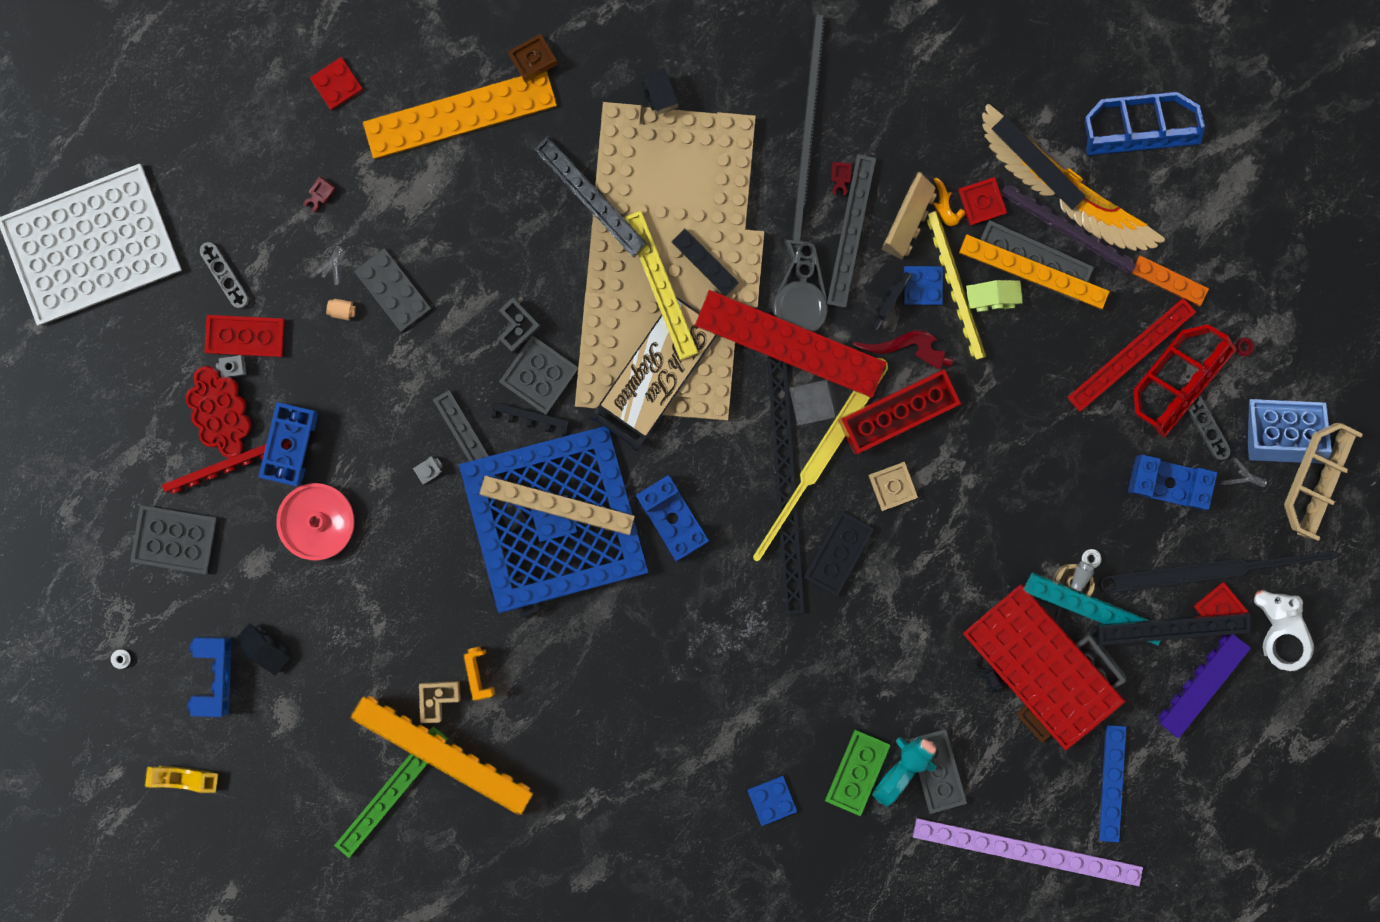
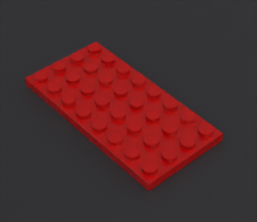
M1022 583L963 632V635L1065 751L1125 703L1121 695L1031 594L1024 591Z

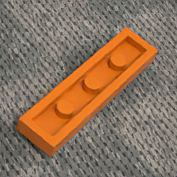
M1138 256L1131 271V274L1180 298H1184L1197 306H1201L1209 289L1142 256Z

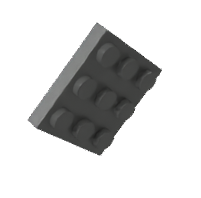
M532 335L499 382L547 415L577 373L578 367Z

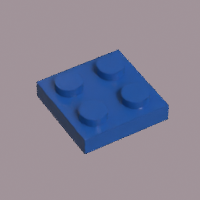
M904 266V273L906 271L912 275L906 288L904 287V305H943V266Z
M783 775L747 789L761 826L797 812Z

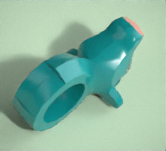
M901 737L896 740L902 750L901 760L889 770L873 791L872 795L879 803L886 807L892 804L916 772H923L926 769L932 772L935 771L937 767L931 760L936 752V747L932 742L920 737H916L910 743Z

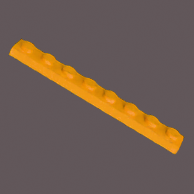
M969 235L965 236L959 251L962 255L1099 309H1103L1109 291Z

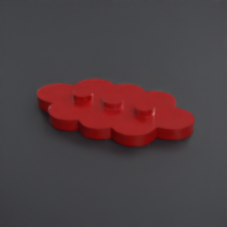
M202 366L194 373L193 380L195 386L188 390L185 397L188 407L193 410L191 421L200 429L199 439L205 446H217L220 453L227 458L241 454L244 448L242 438L248 435L252 428L251 420L244 414L246 402L238 396L239 389L234 379L230 377L220 378L216 369L211 366Z

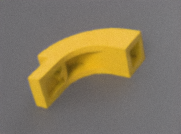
M174 766L147 767L145 786L180 788L199 793H216L218 773Z

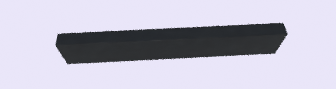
M1006 115L991 128L1071 210L1086 197Z

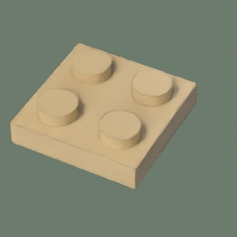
M905 462L868 475L881 511L918 498Z

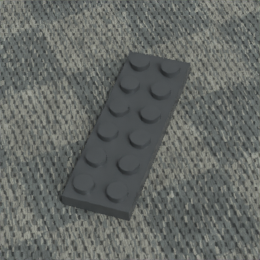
M990 220L980 239L1085 282H1088L1094 269L1091 265ZM1048 289V290H1050V291H1052V292H1055V293H1057V294H1059V295H1061V296H1064V297H1066V298H1068V299H1070V300H1073V301H1075V302H1077V303L1079 302V301L1076 300V299H1073V298H1071V297H1068V296H1066V295H1063V294H1061V293H1058V292H1056V291H1053V290H1051V289Z

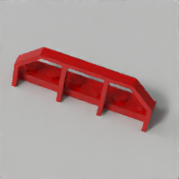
M1208 324L1182 330L1134 388L1136 415L1153 426L1156 432L1165 438L1237 350L1230 338ZM1212 333L1223 340L1216 346L1211 356L1206 358L1203 365L1177 350L1186 338L1201 334ZM1173 354L1198 369L1188 384L1180 391L1156 377L1157 373ZM1151 381L1177 396L1156 421L1142 413L1141 393Z

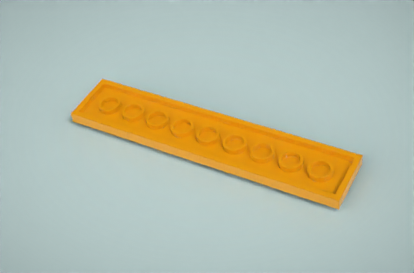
M546 71L526 83L521 76L367 120L363 122L373 159H378L557 107Z

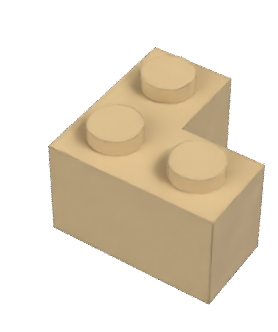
M460 681L419 684L421 723L442 721V703L459 702L461 700Z

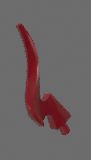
M919 330L908 332L896 339L881 344L853 343L854 346L862 350L877 354L890 353L908 345L916 344L918 351L915 353V356L936 369L941 370L942 365L951 367L953 359L944 357L945 351H935L931 348V343L937 341L934 336Z

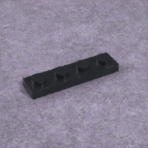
M685 228L671 241L724 296H727L739 284Z

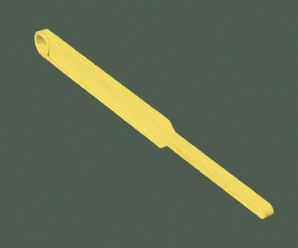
M886 362V365H885V370L882 372V375H881V377H880V380H879L878 384L880 383L881 379L883 378V376L885 375V373H886L887 370H888V364H887V362ZM855 391L852 392L801 471L800 484L753 556L755 561L761 559L806 487L815 484L844 439L845 434L838 419L864 407L870 397Z

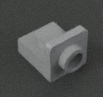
M431 456L414 467L413 470L424 485L443 473L441 470L443 465L438 458L434 459Z

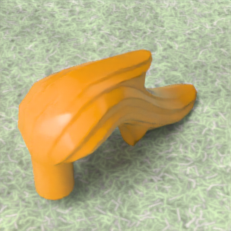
M934 178L939 192V203L933 204L942 221L948 226H955L966 215V212L963 209H960L956 214L951 211L949 206L951 192L948 193L941 180Z

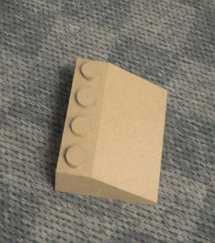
M918 173L913 180L881 249L900 259H903L904 255H909L913 247L910 245L912 238H917L920 232L918 225L920 221H925L929 212L926 208L928 204L932 205L937 195L934 193V185L923 174Z

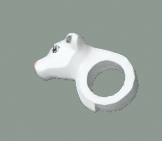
M1265 590L1255 593V604L1264 611L1272 623V627L1267 632L1263 641L1264 656H1268L1271 663L1282 670L1296 671L1306 666L1312 658L1314 644L1302 617L1303 601L1300 596L1270 593ZM1291 634L1300 639L1304 649L1301 659L1295 662H1288L1278 656L1275 644L1279 636Z

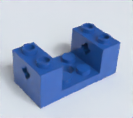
M276 402L259 478L298 487L302 485L306 469L302 468L310 432L311 430L315 431L319 412ZM285 439L292 441V447L288 450L282 447V442Z
M1146 455L1136 456L1128 493L1199 510H1209L1217 472L1172 464ZM1168 477L1173 478L1175 481L1173 488H1167L1165 485V480Z
M669 475L636 495L675 561L709 541ZM669 513L677 514L678 521L675 524L668 523L667 516Z
M201 636L193 638V641H191L190 653H193V658H216V662H213L212 671L215 673V681L212 682V693L214 694L191 696V700H188L187 705L190 716L223 717L229 714L232 637Z

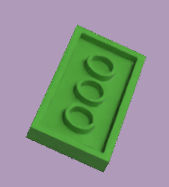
M854 730L825 801L861 816L890 744Z

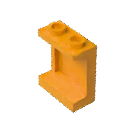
M481 646L470 648L468 653L464 654L473 700L495 695L494 686L482 689L476 656L487 652L486 649L481 650Z

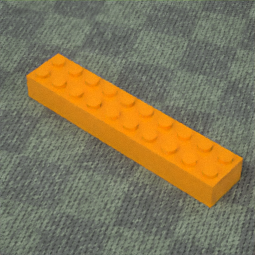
M370 696L367 699L365 697L361 699L351 716V720L515 814L520 815L532 796V793L529 792V787L522 783L516 785L512 782V777L504 773L502 775L495 772L496 768L489 764L483 766L478 763L480 759L471 754L468 756L462 754L463 750L454 744L451 747L445 744L446 740L438 735L434 737L429 735L428 729L421 725L415 727L411 724L412 720L403 715L401 718L394 715L395 710L386 705L384 708L377 705L378 701Z

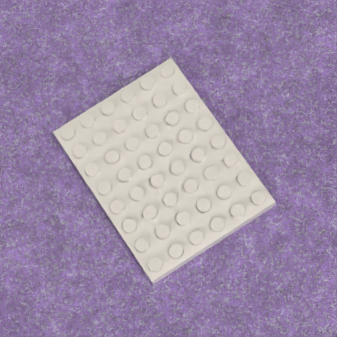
M141 164L134 165L0 217L1 232L38 326L182 271Z

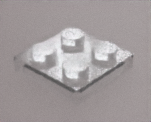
M827 380L789 388L797 426L835 418Z

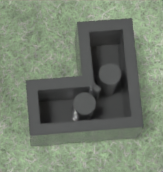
M512 297L499 310L512 325L498 338L514 353L540 328V325Z

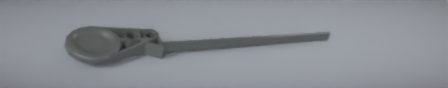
M816 15L814 23L792 240L784 241L792 261L773 303V315L811 332L817 331L822 326L828 313L827 298L816 248L810 242L800 241L803 208L806 205L804 202L807 201L804 198H807L805 195L808 194L805 192L808 191L806 184L809 183L807 182L809 180L807 177H809L808 173H810L807 170H810L808 168L810 164L808 163L811 162L809 161L811 159L809 156L812 155L810 154L812 151L809 149H812V143L810 142L813 141L811 140L813 138L811 135L814 134L812 133L814 131L812 128L815 127L813 126L815 124L813 122L815 121L813 118L815 115L813 114L816 113L814 111L816 110L814 107L817 106L815 105L817 103L815 96H817L816 93L818 92L816 90L818 87L816 86L819 85L817 83L819 80L817 79L820 78L818 77L820 75L818 68H820L819 65L821 64L819 62L821 59L819 58L822 57L820 55L822 52L820 51H822L821 47L823 45L821 44L823 42L821 40L823 38L821 37L824 36L822 34L824 31L822 30L825 29L823 28L825 26L823 24L825 23L823 15ZM803 247L809 248L811 251L810 256H804L801 249ZM793 265H795V276L800 281L791 282L784 286ZM801 266L808 268V275L800 273L799 269ZM814 267L820 289L814 284L806 282L813 274Z

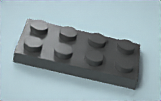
M385 248L354 271L400 332L431 310L430 306Z
M942 729L917 736L921 739L929 740L936 747V752L931 760L937 767L935 771L932 772L926 769L923 772H918L929 814L967 804L947 730ZM916 737L910 738V739H909V743H910L912 740H914Z

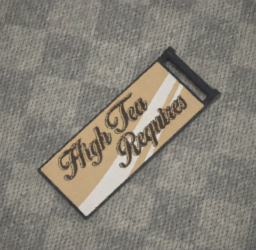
M678 297L676 299L698 354L680 360L661 314L589 418L593 422L597 421L629 443L635 451H638L717 336L695 327L699 312ZM601 411H606L641 435L639 439L636 440L601 416Z

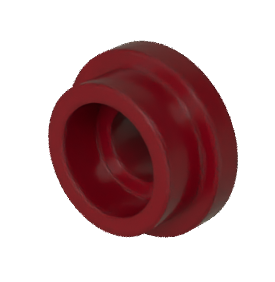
M1240 338L1235 343L1236 353L1240 356H1249L1254 351V343L1249 338ZM1242 344L1247 345L1246 351L1241 349Z

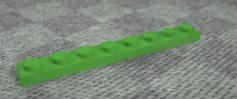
M435 726L428 732L433 737L438 735L446 741L449 739ZM410 754L334 846L350 858L428 763Z

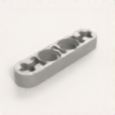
M210 242L201 245L200 254L230 303L236 308L242 309L246 307L249 302L248 295L217 246ZM206 248H213L214 250L211 251L213 256H219V258L213 260L210 255H205ZM218 262L224 264V270L220 273L214 270V266ZM228 278L234 280V286L231 289H227L224 286V282ZM236 291L240 297L244 296L242 299L243 303H235L237 300L235 294L232 293L230 296L229 293Z

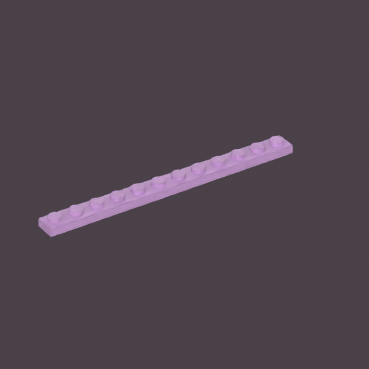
M916 818L912 836L913 838L1135 886L1140 885L1143 867L920 818Z

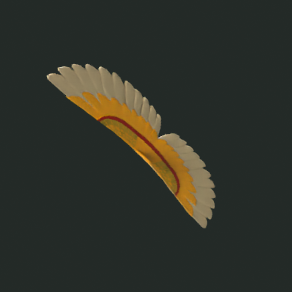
M987 104L986 112L988 114H982V119L985 122L982 126L988 133L985 134V137L991 143L989 145L990 149L998 154L996 158L1008 164L1005 165V168L1014 173L1013 175L1016 178L1024 179L1022 181L1024 184L1034 185L1031 189L1041 191L1040 195H1054L1055 193L991 130L1004 116ZM1033 143L1086 196L1073 210L1060 199L1062 211L1064 213L1067 211V215L1072 220L1075 218L1076 223L1080 227L1083 224L1084 229L1089 233L1092 232L1096 238L1101 239L1102 236L1110 245L1114 243L1121 249H1125L1126 246L1134 251L1137 248L1147 250V247L1156 248L1158 245L1155 242L1161 243L1165 241L1163 236L1148 227L1146 223L1125 212L1082 184L1083 179L1069 168L1064 170Z

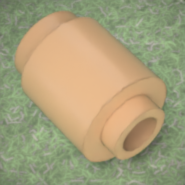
M329 300L326 314L331 315L332 318L349 321L351 317L354 318L356 306H353L351 301Z

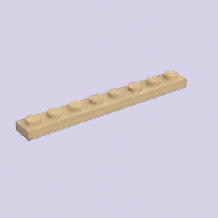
M488 476L484 477L480 495L625 535H630L634 516Z

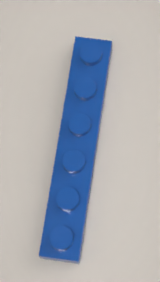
M1106 725L1099 841L1119 842L1126 726Z

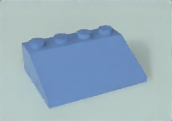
M1250 399L1248 418L1249 460L1301 463L1313 433L1329 426L1326 403ZM1330 433L1321 437L1315 454L1327 460L1332 453ZM1313 458L1311 463H1321Z

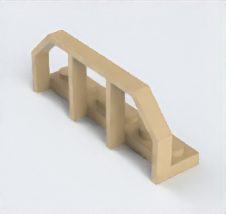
M1334 423L1313 433L1284 504L1291 528L1298 532L1297 535L1319 541L1320 537L1316 535L1327 505H1334L1335 501L1330 498L1341 472L1347 473L1348 471L1343 466L1355 437H1362V433L1341 423ZM1340 429L1335 437L1332 453L1328 460L1315 454L1321 437ZM1312 458L1325 464L1314 491L1301 486ZM1302 491L1312 496V499L1306 508L1303 521L1299 525L1293 505L1298 492Z

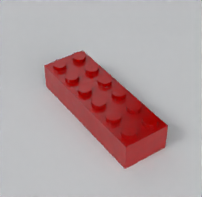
M945 369L843 416L838 421L853 453L858 454L961 403Z

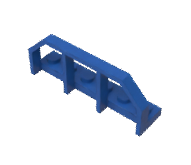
M1178 92L1101 99L1085 117V127L1088 136L1086 152L1087 155L1201 144L1205 125L1200 105ZM1176 101L1191 110L1196 115L1198 127L1166 130L1160 102ZM1154 103L1160 131L1132 133L1126 106ZM1120 106L1126 134L1093 136L1091 120L1102 108Z

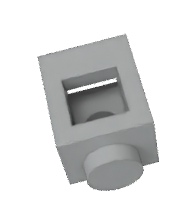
M242 355L219 358V363H216V370L218 374H221V377L247 376L245 358ZM228 363L232 364L231 370H227L226 365Z

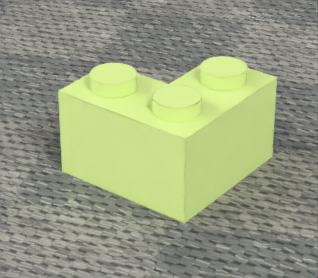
M996 280L966 286L969 309H977V312L988 311V307H992V309H1013L1015 305L1022 304L1020 281Z

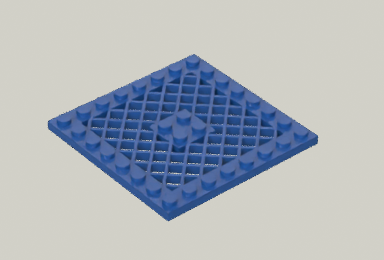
M604 426L459 464L498 614L648 574L634 520L630 535L614 532L611 540L608 541L601 537L603 528L596 534L589 530L591 525L584 527L577 523V521L533 509L530 512L522 506L514 504L511 505L518 508V510L512 517L504 512L510 503L506 502L502 510L493 506L496 499H492L489 503L488 497L480 495L485 476L502 480L496 477V475L507 473L503 481H507L510 474H513L520 478L517 483L518 485L525 481L532 485L530 488L534 489L536 487L541 491L551 494L554 493L548 490L554 482L562 487L558 496H561L564 489L574 494L571 499L574 500L576 496H579L586 500L585 503L589 502L599 507H603L602 505L607 498L610 510L632 515L610 432ZM594 450L595 455L590 453L589 451ZM582 453L578 461L570 457L572 455ZM585 454L594 459L590 467L581 463ZM563 458L560 465L552 462L553 460ZM566 459L575 463L571 472L562 468ZM596 461L598 463L600 473L592 469ZM545 463L541 470L533 467L534 465ZM548 464L557 468L553 477L544 473ZM578 466L587 470L583 479L574 474ZM526 468L522 475L515 472V470ZM529 469L538 473L534 482L525 477ZM559 471L569 475L564 484L555 479ZM590 472L599 477L595 486L585 481ZM541 475L550 480L546 489L537 484ZM571 477L581 482L576 491L567 486ZM601 480L603 481L605 492L597 488ZM583 484L592 488L588 497L579 493ZM595 491L604 495L600 504L591 500ZM491 509L499 513L495 522L492 516ZM520 511L530 515L525 524L516 519ZM502 515L511 520L506 529L497 524ZM532 517L534 520L536 530L528 526ZM514 522L523 527L519 535L509 531ZM576 526L584 530L580 539L571 535L577 533ZM496 528L504 532L500 540ZM525 529L535 534L530 542L521 538ZM586 533L596 537L591 546L582 541ZM507 534L516 538L512 547L502 543ZM616 535L618 536L620 547L612 543ZM537 536L540 543L546 541L542 549L533 545ZM565 536L561 544L552 540ZM568 537L577 542L573 551L563 546ZM598 539L608 544L603 553L594 548ZM518 541L528 545L523 554L514 549ZM549 542L559 547L554 556L545 551ZM580 544L589 549L584 558L575 553ZM501 546L509 550L505 559L503 557ZM610 546L619 550L615 560L606 555ZM530 548L540 552L535 561L526 556ZM561 549L570 554L566 563L556 558ZM591 551L601 556L597 564L587 560ZM512 552L521 557L516 566L507 561ZM542 554L552 559L547 568L538 563ZM623 554L624 559L618 561L620 555ZM573 556L582 561L578 569L568 565ZM603 558L612 562L600 565ZM524 559L533 564L528 573L519 568ZM554 561L563 565L559 575L549 570ZM584 563L593 567L580 571ZM506 565L514 569L510 577ZM535 566L545 571L540 580L531 575ZM566 568H568V569H570V570H572V571L574 572V573H571V574H567V575H563V576H562V574H563V572L565 571ZM517 571L526 576L522 584L512 580ZM547 573L556 577L544 580ZM528 578L537 582L524 586ZM511 583L517 586L518 588L512 589Z

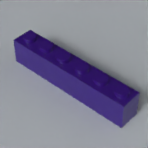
M1234 634L1223 635L1219 639L1218 647L1215 650L1212 649L1207 654L1206 662L1203 665L1200 664L1195 669L1194 677L1191 680L1188 679L1183 684L1182 692L1179 695L1176 694L1170 701V707L1167 710L1164 709L1159 714L1157 723L1174 737L1180 738L1251 649Z

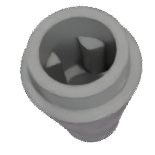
M1080 561L1079 565L1076 566L1071 587L1082 591L1093 576L1095 567Z

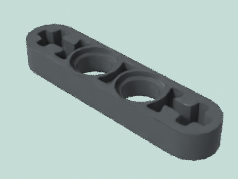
M1199 395L1195 404L1197 408L1202 406L1203 409L1193 413L1192 410L1196 408L1192 404L1187 411L1212 456L1217 460L1227 459L1230 455V447L1205 402ZM1199 413L1207 415L1205 423H1200L1197 420ZM1210 429L1215 430L1217 434L1214 440L1207 438L1206 434ZM1220 440L1221 443H1218L1220 448L1225 449L1223 452L1224 456L1217 455L1218 447L1216 445L1212 447L1211 443H1216Z

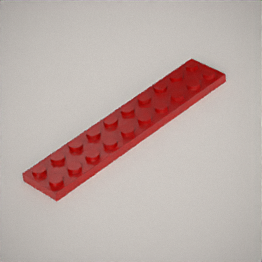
M711 290L707 292L694 325L870 398H873L886 365L885 361Z

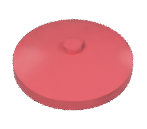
M311 483L294 489L285 497L279 507L276 522L279 537L290 552L307 560H324L335 556L346 547L354 531L355 519L351 504L340 491L329 485Z

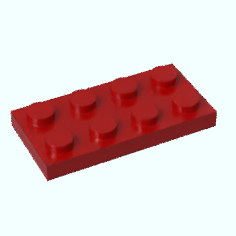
M207 315L205 353L282 357L285 319Z

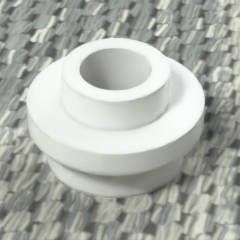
M1089 549L1083 553L1082 561L1096 568L1101 563V555L1097 550ZM1090 555L1094 556L1093 562L1088 561Z
M117 650L111 656V663L115 668L123 669L130 664V654L125 650ZM118 656H122V657H123V662H122V663H119V662H118V660H117Z

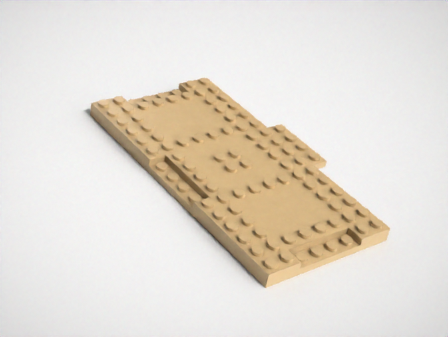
M603 102L595 187L623 217L642 211L675 296L700 312L708 290L723 295L671 243L685 228L739 282L726 297L757 308L764 231L745 230L755 116L671 110L657 116L656 111H651L650 107ZM594 214L575 407L596 409L662 314L639 256L632 257ZM717 335L662 415L728 421L735 342Z

